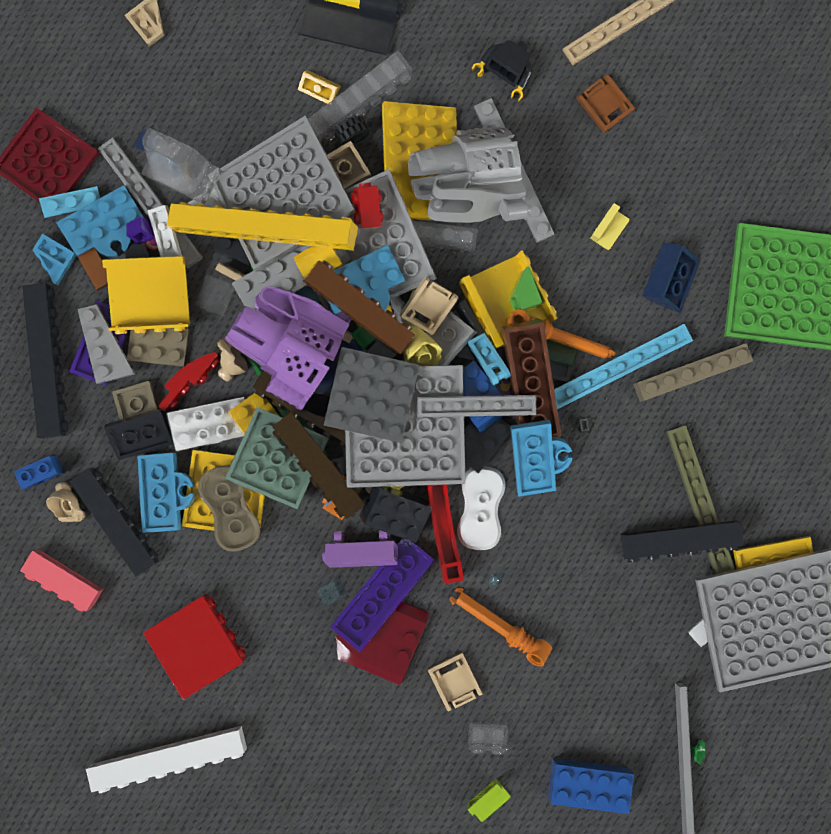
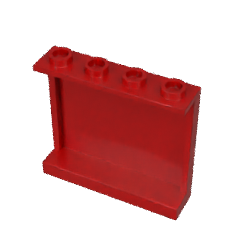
M207 594L143 632L183 700L246 660L245 650L241 645L238 647L235 642L236 636L231 629H227L224 624L226 623L225 617L221 612H217L214 599L211 596L208 597Z

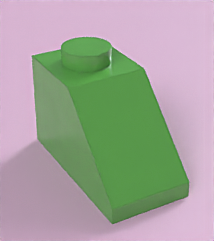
M526 267L520 273L510 295V305L515 311H527L538 307L542 303L529 267Z

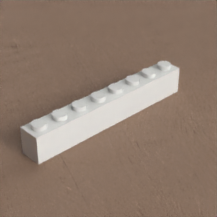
M242 726L97 762L91 764L86 769L91 792L98 791L103 793L109 791L111 787H126L130 782L142 783L154 776L156 779L162 778L169 772L174 771L177 774L186 771V768L189 767L194 769L201 768L208 762L217 764L224 761V758L231 757V759H236L243 756L247 746Z

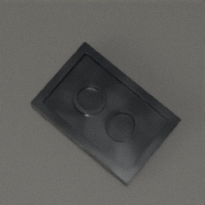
M161 408L104 425L105 432L118 460L174 444L172 434Z
M500 418L483 432L479 433L472 422H470L464 429L465 464L479 474L510 435V425Z

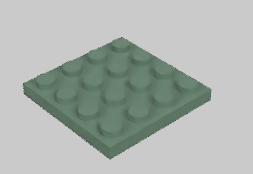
M256 407L225 479L298 509L310 482L309 478L311 475L307 470L305 472L302 471L297 464L298 458L295 455L291 457L284 448L287 446L283 440L278 441L272 433L274 431L273 426L283 418ZM305 428L323 451L329 438Z

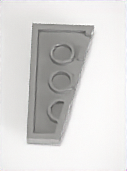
M92 305L78 309L96 384L135 375L125 353H123L118 344L119 342L112 331H109L110 326L100 307Z

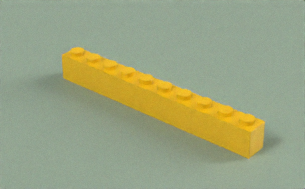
M185 202L171 204L166 224L167 227L177 233L353 251L358 227L352 219L346 217L334 219L323 215L319 218L311 214H303V216H298L291 212L279 214L272 210H268L266 213L260 212L257 209L245 211L237 207L225 209L218 205H214V207H208L203 204L191 206Z

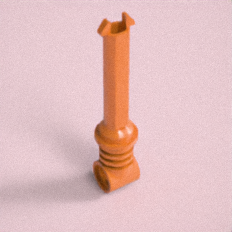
M516 310L507 318L506 325L515 324L514 317L519 318L521 322L534 320L535 317L531 316L530 318V315L525 311ZM549 319L541 320L544 322L546 340L550 339L603 359L606 357L611 358V355H615V352L611 349L609 350L608 346L554 328Z
M463 588L455 589L460 596L458 599L450 597L453 605L456 603L504 636L506 642L509 643L508 646L510 648L518 647L519 651L522 650L523 654L526 653L528 661L538 667L544 666L552 651V646L547 641L542 639L534 640L533 636L530 638V634L526 635L523 626L510 625L462 592Z

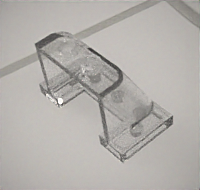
M148 127L142 139L148 161L141 174L205 205L222 170L208 162L195 148Z

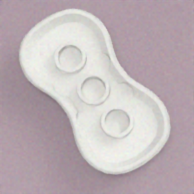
M484 466L479 474L470 468L465 473V484H462L465 509L458 523L457 535L460 542L470 549H491L499 542L501 536L498 506L506 485L503 474L495 468Z

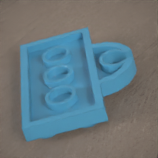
M123 185L56 223L77 257L93 248H96L100 254L107 257H118L117 252L111 249V244L114 241L121 242L122 250L126 252L131 243V239L127 237L126 223L143 217Z
M388 245L334 270L336 274L342 273L349 279L348 283L353 287L357 285L365 291L364 295L367 298L371 299L372 297L381 304L380 308L384 311L388 307L390 300L388 289L405 281ZM328 301L334 315L342 312Z
M550 420L510 426L518 497L556 491L555 474L567 469L573 459L571 454H567L564 457H558V454L562 451L572 452L570 445L564 439L552 437Z
M176 453L137 456L142 533L181 530L180 510L191 506L197 495L190 493L188 496H185L182 490L185 485L195 487V482L186 473L178 472Z

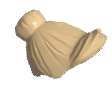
M220 339L217 344L219 349L222 350L220 360L222 368L218 371V376L225 381H230L234 375L248 371V366L245 359L241 356V351L233 347L225 339Z
M66 482L57 483L55 486L56 492L52 493L46 500L47 507L61 522H78L83 520L86 513L80 509L76 496L71 492L72 486Z

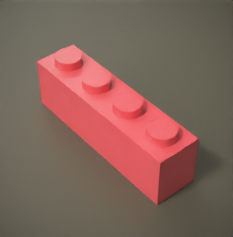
M39 549L31 552L20 570L27 579L31 581L36 580L41 583L43 589L57 593L59 599L70 601L74 604V608L82 612L92 609L104 590Z

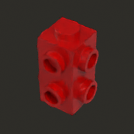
M371 182L359 183V187L353 188L354 192L351 193L352 204H355L356 213L353 214L354 223L358 228L380 227L381 222H383V212L379 207L381 192L377 186H371Z

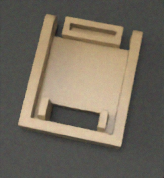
M424 277L400 312V316L433 335L456 303L458 296L456 294L451 296V291L434 281L429 283V278ZM415 311L429 318L426 324L414 318Z
M463 652L428 668V672L448 712L452 710L448 703L450 701L457 708L476 699L472 691L476 689L479 696L483 695ZM456 661L458 667L441 675L440 668Z

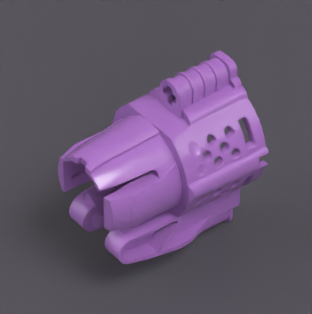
M267 286L254 299V306L257 310L245 306L242 313H239L230 331L226 334L225 340L260 364L262 370L272 375L266 388L267 392L275 394L276 397L278 396L283 401L289 402L290 405L296 406L295 408L298 410H302L329 370V367L324 365L326 359L334 361L351 318L343 312L334 315L330 307L326 310L320 304L308 298L276 287ZM314 369L318 370V373L315 377L312 373Z

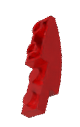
M213 352L195 359L179 370L164 386L170 392L158 407L166 412L173 411L178 406V399L181 395H186L189 392L191 383L199 386V384L203 385L209 377L207 374L211 369L214 370L219 365V358L221 356Z

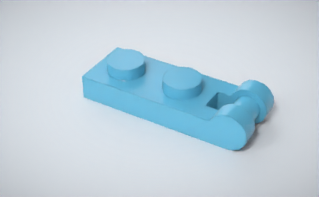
M485 333L468 341V346L493 386L498 384L499 380L511 377L508 368ZM499 368L500 372L495 374L493 370Z

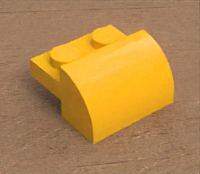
M311 246L293 257L304 278L319 260L321 262L325 260L332 265L333 271L344 266V263L333 248Z

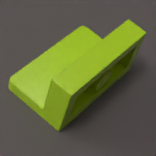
M495 779L467 803V810L472 816L475 814L483 822L510 799V794Z

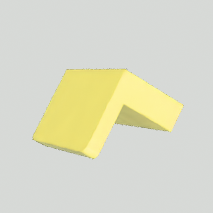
M615 203L590 237V239L607 250H610L629 222V218L618 212L620 207Z

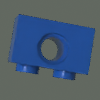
M48 456L14 471V474L21 489H30L64 474V471L57 456Z

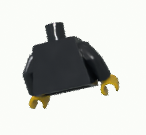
M507 40L504 44L492 45L481 57V62L473 65L472 71L474 72L476 68H481L477 75L481 77L484 74L483 67L486 65V69L513 87L518 85V88L513 90L511 99L514 93H519V102L523 97L522 90L526 88L532 75L531 62L528 60L530 53L526 51L528 47L523 41H519L516 44L511 40Z

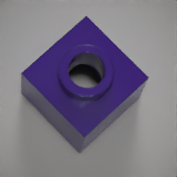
M143 217L126 223L127 237L136 243H145L155 238L151 223Z

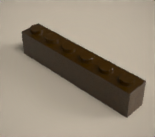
M292 412L273 426V435L278 441L283 440L287 446L284 448L291 457L295 455L298 458V466L303 472L307 470L310 473V481L315 487L320 486L324 492L321 494L328 503L332 501L335 504L334 510L340 518L344 516L348 519L365 505L352 487L347 488L346 479Z

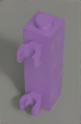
M379 530L380 542L344 543L345 534H342V531H334V544H325L322 559L329 568L398 565V546L394 541H389L390 533Z

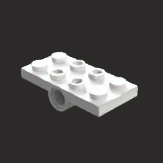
M244 397L167 413L175 451L243 437V432L229 415L228 411L244 401Z

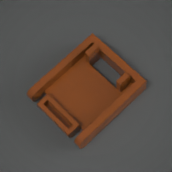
M608 74L603 77L604 81L599 79L583 91V96L581 94L577 96L579 103L603 133L607 132L635 109ZM619 108L622 114L610 122L608 116Z

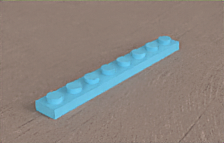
M685 324L554 389L557 409L692 342L693 339Z

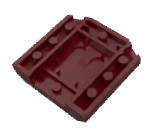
M402 601L361 653L337 634V659L400 685L430 613Z

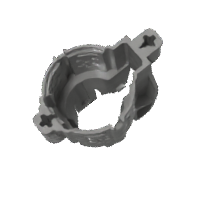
M492 124L488 128L458 130L457 135L453 136L452 142L449 144L410 153V160L408 161L409 176L438 174L437 176L411 180L416 198L431 200L427 210L429 218L434 221L471 223L480 222L501 214L505 221L528 220L530 206L525 197L526 189L522 182L520 154L517 141L510 142V138H514V134L509 129L497 128L495 124ZM508 153H511L513 167H509Z

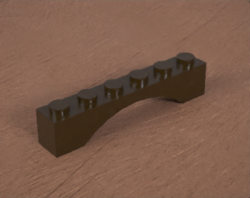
M262 370L252 386L256 390V395L263 399L266 396L273 400L272 404L282 409L284 406L289 409L288 414L292 412L297 419L299 416L304 418L306 425L313 429L317 426L323 430L321 434L330 439L332 437L339 440L338 444L346 448L345 430L324 426L325 417L317 416L306 411L304 408L298 410L295 408L296 406L290 405L289 402L283 401L282 398L276 397L271 392H267L266 388L272 375Z

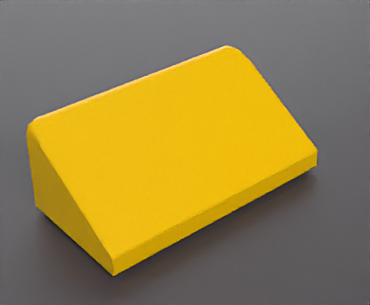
M306 70L303 72L298 90L332 105L341 86Z

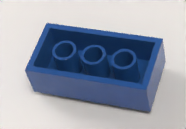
M553 758L548 798L553 805L630 814L634 774L630 768Z

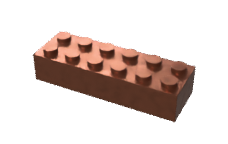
M536 319L501 326L508 369L511 374L510 381L513 396L536 395V415H516L518 425L550 420L552 437H560L561 430L544 322Z

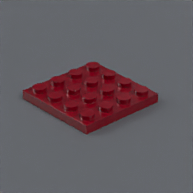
M35 108L1 154L0 175L40 203V198L71 192L99 155V152L44 112Z

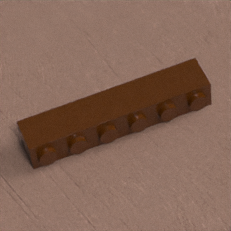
M320 260L317 261L302 281L395 353L401 354L415 335L411 332L412 328L404 322L399 323L395 319L397 316L391 311L386 310L385 312L381 309V304L372 297L371 299L367 298L364 295L365 291L359 286L355 285L353 287L349 284V279L342 273L336 274L332 270L333 266L325 260L322 262Z

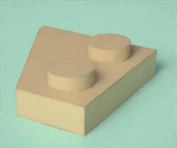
M144 0L125 14V17L149 47L164 37L157 0Z

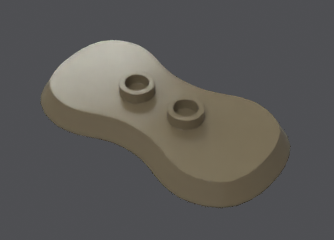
M220 466L207 471L201 476L198 491L202 500L212 511L214 535L219 546L227 551H240L250 547L258 540L260 524L246 504L244 487L225 479L230 466Z

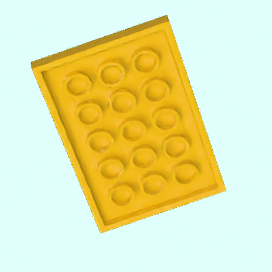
M384 101L382 103L384 171L388 169L391 171L411 219L432 220L427 215L431 200L417 199L413 192L411 180L437 176L438 174L409 176V155L416 151L451 143L453 136L457 135L456 108Z

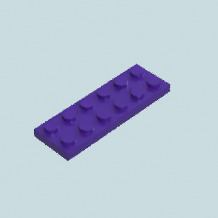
M402 538L397 544L398 565L379 566L330 626L331 629L360 653L435 561L410 540Z

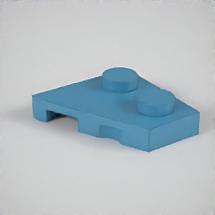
M44 234L41 235L33 248V252L40 259L43 268L50 275L52 282L59 285L77 255Z

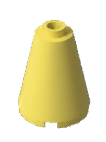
M409 321L404 322L412 328L411 332L415 334L403 350L404 361L420 366H436L442 357L440 355L442 352L440 345L418 326Z

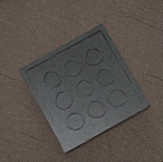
M341 347L324 426L402 443L420 365Z

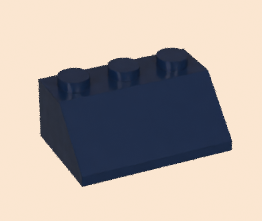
M663 243L642 296L652 303L680 313L700 260L682 245Z

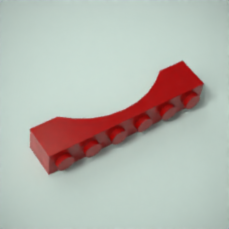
M447 484L426 485L428 502L432 507L430 513L442 582L449 584L464 581L452 524Z

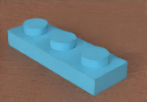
M96 186L40 198L39 201L44 218L78 211L100 199V195Z

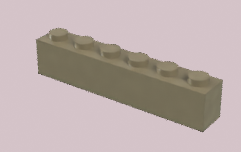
M747 343L633 385L641 402L750 363L753 359Z

